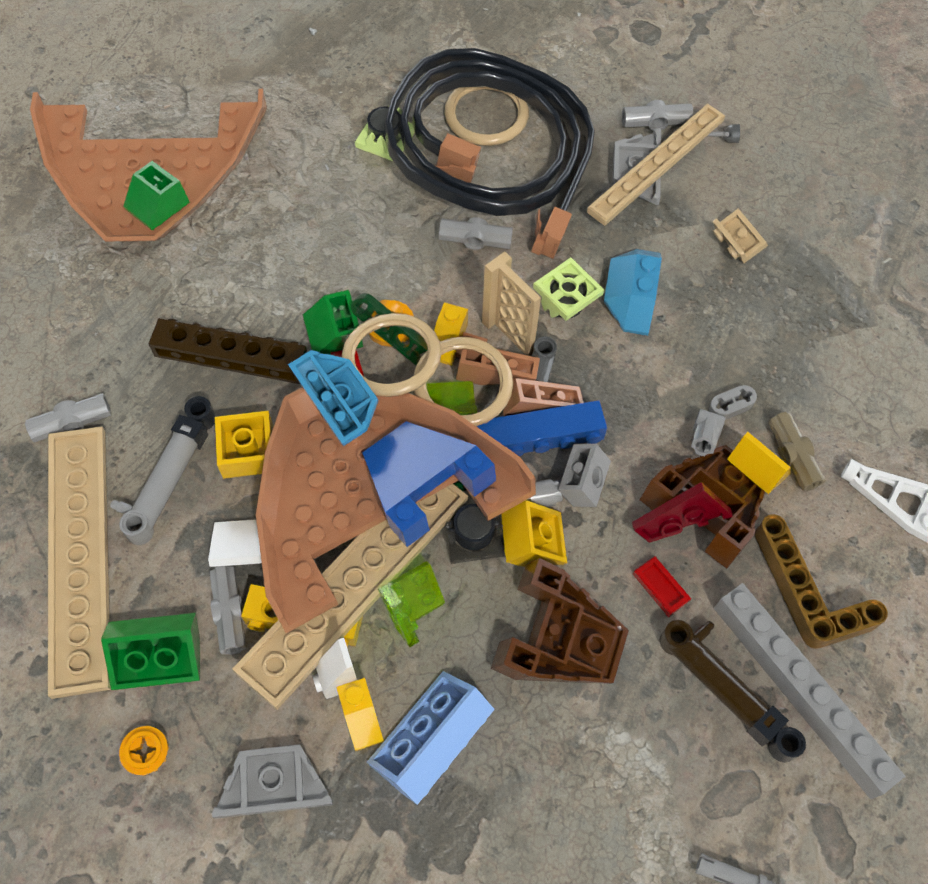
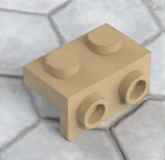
M739 209L735 210L721 222L717 218L713 221L716 228L713 230V233L720 242L726 241L729 245L727 250L734 259L739 257L745 263L768 246L764 238Z

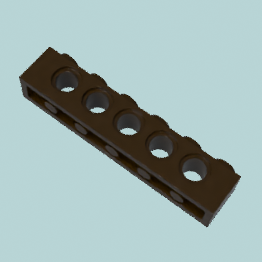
M160 318L156 322L148 343L154 357L300 384L288 364L307 353L306 346L295 341H278L273 337L262 338L246 332L235 333L224 328L214 329L204 327L198 323L187 324L175 319L165 320Z

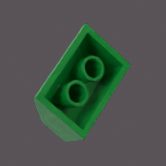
M196 613L108 622L101 637L111 690L200 681V635Z

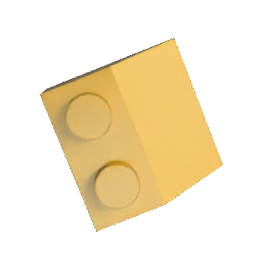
M525 500L501 514L504 552L507 563L525 567L526 564L538 558L553 565H564L567 563L561 512Z

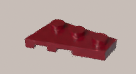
M701 482L634 520L632 525L634 531L650 543L679 534L684 527L694 524L702 527L708 525V520L719 516L727 519L733 517L731 508Z

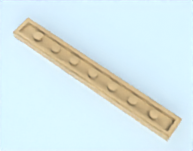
M707 103L588 207L587 213L604 226L607 225L724 121L725 115Z

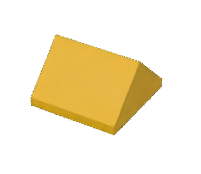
M749 432L743 436L727 459L767 494L771 493L790 475L791 467Z

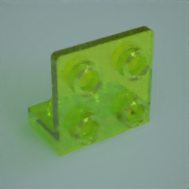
M472 381L426 384L428 394L435 404L451 409L459 415L477 413Z
M428 561L423 562L378 589L395 629L409 648L419 643L415 632L419 629L416 621L445 603L433 569Z

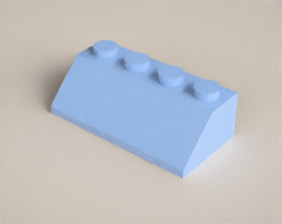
M443 671L369 758L367 763L400 793L418 805L423 797L428 794L435 782L448 769L460 751L466 747L477 730L486 722L494 708L476 687Z

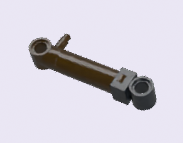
M673 620L668 623L660 636L662 649L666 653L674 655L749 728L746 732L762 747L769 742L768 749L774 759L783 763L790 762L804 753L806 749L804 735L796 728H783L789 720L776 707H768L702 643L714 628L713 622L707 621L694 633L690 625L685 621ZM670 633L679 634L683 642H674L670 637ZM782 738L790 741L793 747L792 752L783 748Z

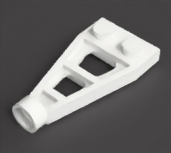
M850 459L841 474V478L849 481V484L908 533L928 543V484L869 468ZM874 480L882 481L893 487L888 499L883 498L872 489L871 486ZM906 492L920 498L921 503L915 515L907 514L897 505L896 499L899 493Z

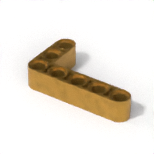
M770 514L763 519L756 529V540L798 631L807 646L814 649L823 648L871 632L886 621L888 617L887 608L882 602L875 599L829 613L785 520L776 514ZM766 527L772 528L776 534L769 533ZM777 551L783 552L787 559L781 558ZM789 576L795 577L799 581V585L792 583ZM801 602L808 603L812 611L806 610ZM865 611L870 612L874 616L875 621L869 619ZM840 619L847 622L849 629L841 625ZM814 627L823 632L824 638L816 635Z

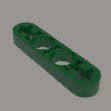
M368 293L358 295L351 304L353 314L363 323L373 318L371 315L374 311L377 312L374 317L393 313ZM363 303L367 304L365 310L361 307ZM390 326L389 328L383 327L374 330L375 333L414 365H417L420 355L428 350L425 339L411 328ZM405 334L409 338L410 343H402L398 335ZM414 344H416L417 347L414 350H412L411 348L414 346Z

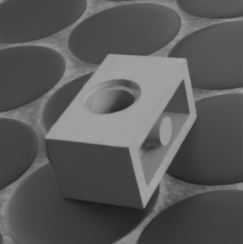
M597 444L573 445L558 489L573 507H597L611 463L610 459Z

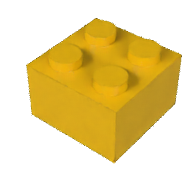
M269 411L215 417L217 466L223 479L262 474L265 451L273 431V423Z

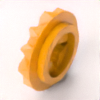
M141 726L130 731L123 739L119 749V757L123 767L132 774L142 776L158 771L162 763L166 762L169 750L166 736L159 729L151 726ZM146 742L149 748L156 750L147 753V758L144 761L140 754L133 752L141 750Z

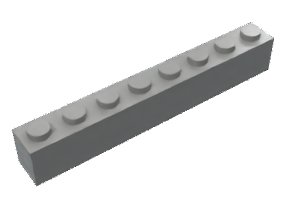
M743 583L720 599L714 610L870 799L884 795L905 777L893 760Z

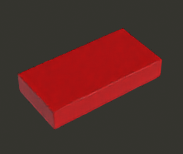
M656 556L633 572L634 577L668 617L690 602L691 597Z

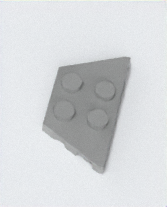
M655 129L653 134L644 137L642 134H638L630 139H622L615 142L613 185L661 144V129ZM661 177L638 197L659 205Z
M300 744L239 751L233 765L232 774L227 778L223 787L224 792L217 807H214L212 817L218 819L333 805V801Z

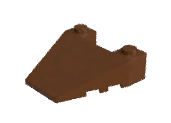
M727 445L715 448L713 454L700 455V457L695 459L687 458L681 464L665 466L650 481L639 500L651 510H654L701 482L731 508L733 517L723 519L722 516L708 520L709 524L704 526L716 535L704 552L727 569L755 534L756 529L754 527L760 514L759 507L764 498L765 491L727 460L733 450Z
M541 558L526 564L517 590L541 601L528 644L514 637L500 641L490 669L514 680L613 684L629 630L604 606H599L589 597V592L584 588L578 587L564 569Z

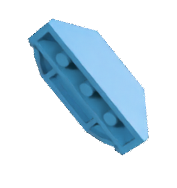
M635 249L610 260L604 303L613 317L619 322L623 332L646 336L649 334L662 260L661 253Z
M310 350L288 364L323 419L343 446L368 430L379 400L350 359L320 354L317 351Z

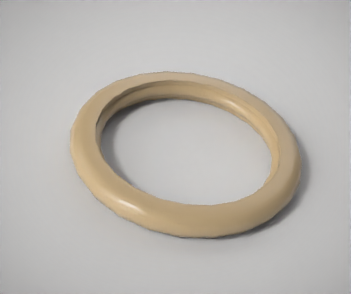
M485 86L463 87L455 89L450 94L445 104L444 115L447 124L459 138L480 146H493L508 142L520 134L527 124L529 107L527 102L509 92ZM482 89L495 90L508 95L514 100L518 108V116L513 126L503 132L491 135L479 134L464 128L459 123L455 114L457 103L470 92Z
M383 314L368 319L349 335L344 344L341 357L350 359L357 369L355 364L356 348L359 342L374 330L388 326H404L417 331L425 339L428 347L427 361L424 367L410 379L399 383L382 384L370 381L361 374L376 396L392 397L415 391L433 376L440 363L441 345L435 331L424 321L407 314Z
M454 337L440 341L441 355L456 349L474 350L488 357L499 373V392L490 406L481 412L460 416L475 426L487 423L498 416L507 406L513 389L512 371L504 356L489 343L476 338ZM428 350L417 363L414 375L424 367L428 357ZM426 383L414 391L415 396L433 402L428 394Z

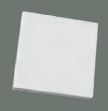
M257 521L214 522L208 558L210 567L262 563Z

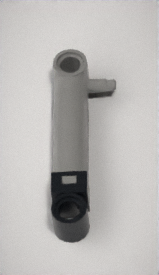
M196 396L186 402L184 410L187 417L179 414L171 428L173 436L134 505L113 500L110 504L112 509L124 514L119 522L120 529L129 542L134 545H143L151 540L154 534V525L196 449L201 450L208 437L207 430L215 424V413L210 402L205 397ZM199 412H204V414L196 416ZM142 524L140 529L132 531L134 526Z

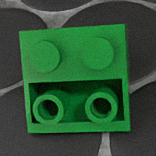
M151 161L132 175L123 207L150 230H154L189 204L190 201L181 182L158 164Z
M349 290L324 295L303 314L309 342L313 351L331 355L332 352L343 350L349 335L359 326L358 319L351 309L353 301ZM362 340L359 342L356 349L363 347Z

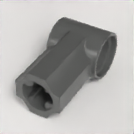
M548 336L539 337L534 343L532 357L540 358L536 381L548 382L552 365L555 361L557 344L554 339ZM540 351H547L549 354H542Z

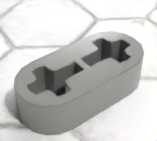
M738 386L715 396L710 403L709 412L725 416V420L750 410L757 399V394L750 386ZM740 395H741L743 398H745V397H748V398H749L747 402H746L745 399H742V400H739V401H737V400L739 399ZM718 404L721 407L728 405L725 411L722 408H716Z

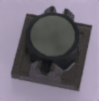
M468 504L461 507L446 522L445 531L451 564L505 556L501 515L488 521L477 504ZM456 542H457L461 547H463V548H465V549H468V550H472V552H469V551H466V550L460 548V547L456 544Z

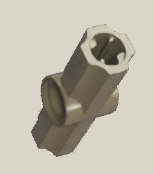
M782 412L771 418L768 424L779 444V456L781 460L791 467L802 491H810L824 484L826 480L814 459L813 444L808 437L802 436L791 413Z

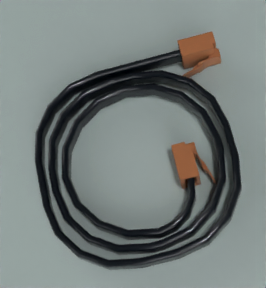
M477 48L445 49L421 59L405 75L391 99L384 124V135L390 158L408 180L432 195L463 208L493 216L527 214L538 209L535 226L536 240L531 252L538 255L543 254L554 259L572 216L567 210L590 160L595 135L587 107L568 86L545 72L504 55ZM414 84L406 96L399 123V131L404 151L409 157L408 159L396 143L392 124L396 110L409 88ZM485 86L512 93L535 107L551 126L557 145L555 161L543 176L522 186L490 188L471 183L474 178L481 147L447 133L442 142L432 136L423 125L421 113L437 96L457 88ZM427 88L428 90L417 100L412 124L415 136L425 149L438 156L437 165L430 163L414 144L408 125L412 105ZM576 116L585 138L583 157L561 207L557 208L554 206L543 234H540L542 222L540 221V209L538 208L552 202L567 183L577 160L581 133L575 118ZM562 119L565 123L571 141L569 160L564 169V172L560 175V177L556 180V182L552 185L550 189L538 195H535L529 199H525L539 191L544 190L561 168L567 140L561 122Z

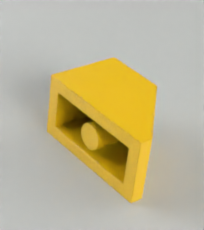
M444 302L434 329L439 341L462 337L468 326V309ZM456 350L442 354L440 363L452 366L456 357Z
M362 678L336 687L355 751L384 742L366 679Z

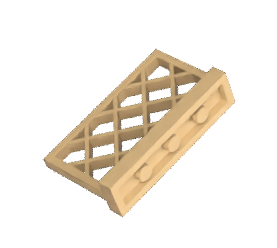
M503 252L485 265L482 323L488 329L496 325L525 355L530 356L533 354L541 297L511 269L512 258L506 252Z

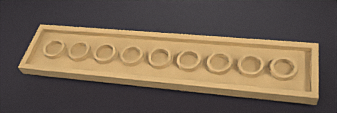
M103 427L48 434V697L55 699L111 690L101 637L108 622H110L106 444Z
M451 484L416 503L426 514L430 531L408 547L392 531L387 520L359 534L322 573L338 605L287 634L278 620L232 668L233 672L278 710L317 667L323 655L338 639L343 638L468 501V495Z

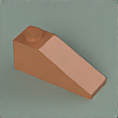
M462 349L456 380L478 385L500 384L497 368L488 357L474 350ZM497 349L507 360L512 371L513 380L519 378L536 381L540 358Z
M515 378L513 380L512 395L507 406L503 409L504 416L580 404L583 403L579 386Z

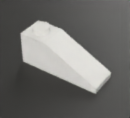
M344 638L338 639L323 655L316 667L318 674L312 675L317 693L323 691L326 699L338 695L336 687L357 680Z

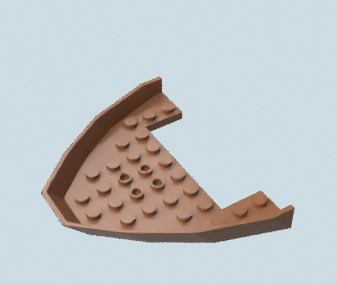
M258 89V102H221L217 138L83 140L87 117L85 105H43L38 92H33L30 106L44 166L70 206L105 242L156 241L169 234L203 205L241 162L267 109L263 89ZM151 161L158 164L181 182L190 201L189 204L154 230H150L123 207L132 175Z
M303 387L284 396L265 451L256 521L266 597L285 633L287 634L338 605L336 598L313 559L387 520L362 452L407 421L477 445L495 464L496 481L475 497L466 488L488 521L536 495L535 476L520 456L455 411L409 393L392 397L376 396L379 401L368 430L345 446L336 438ZM452 475L416 503L457 482L458 479L455 475Z

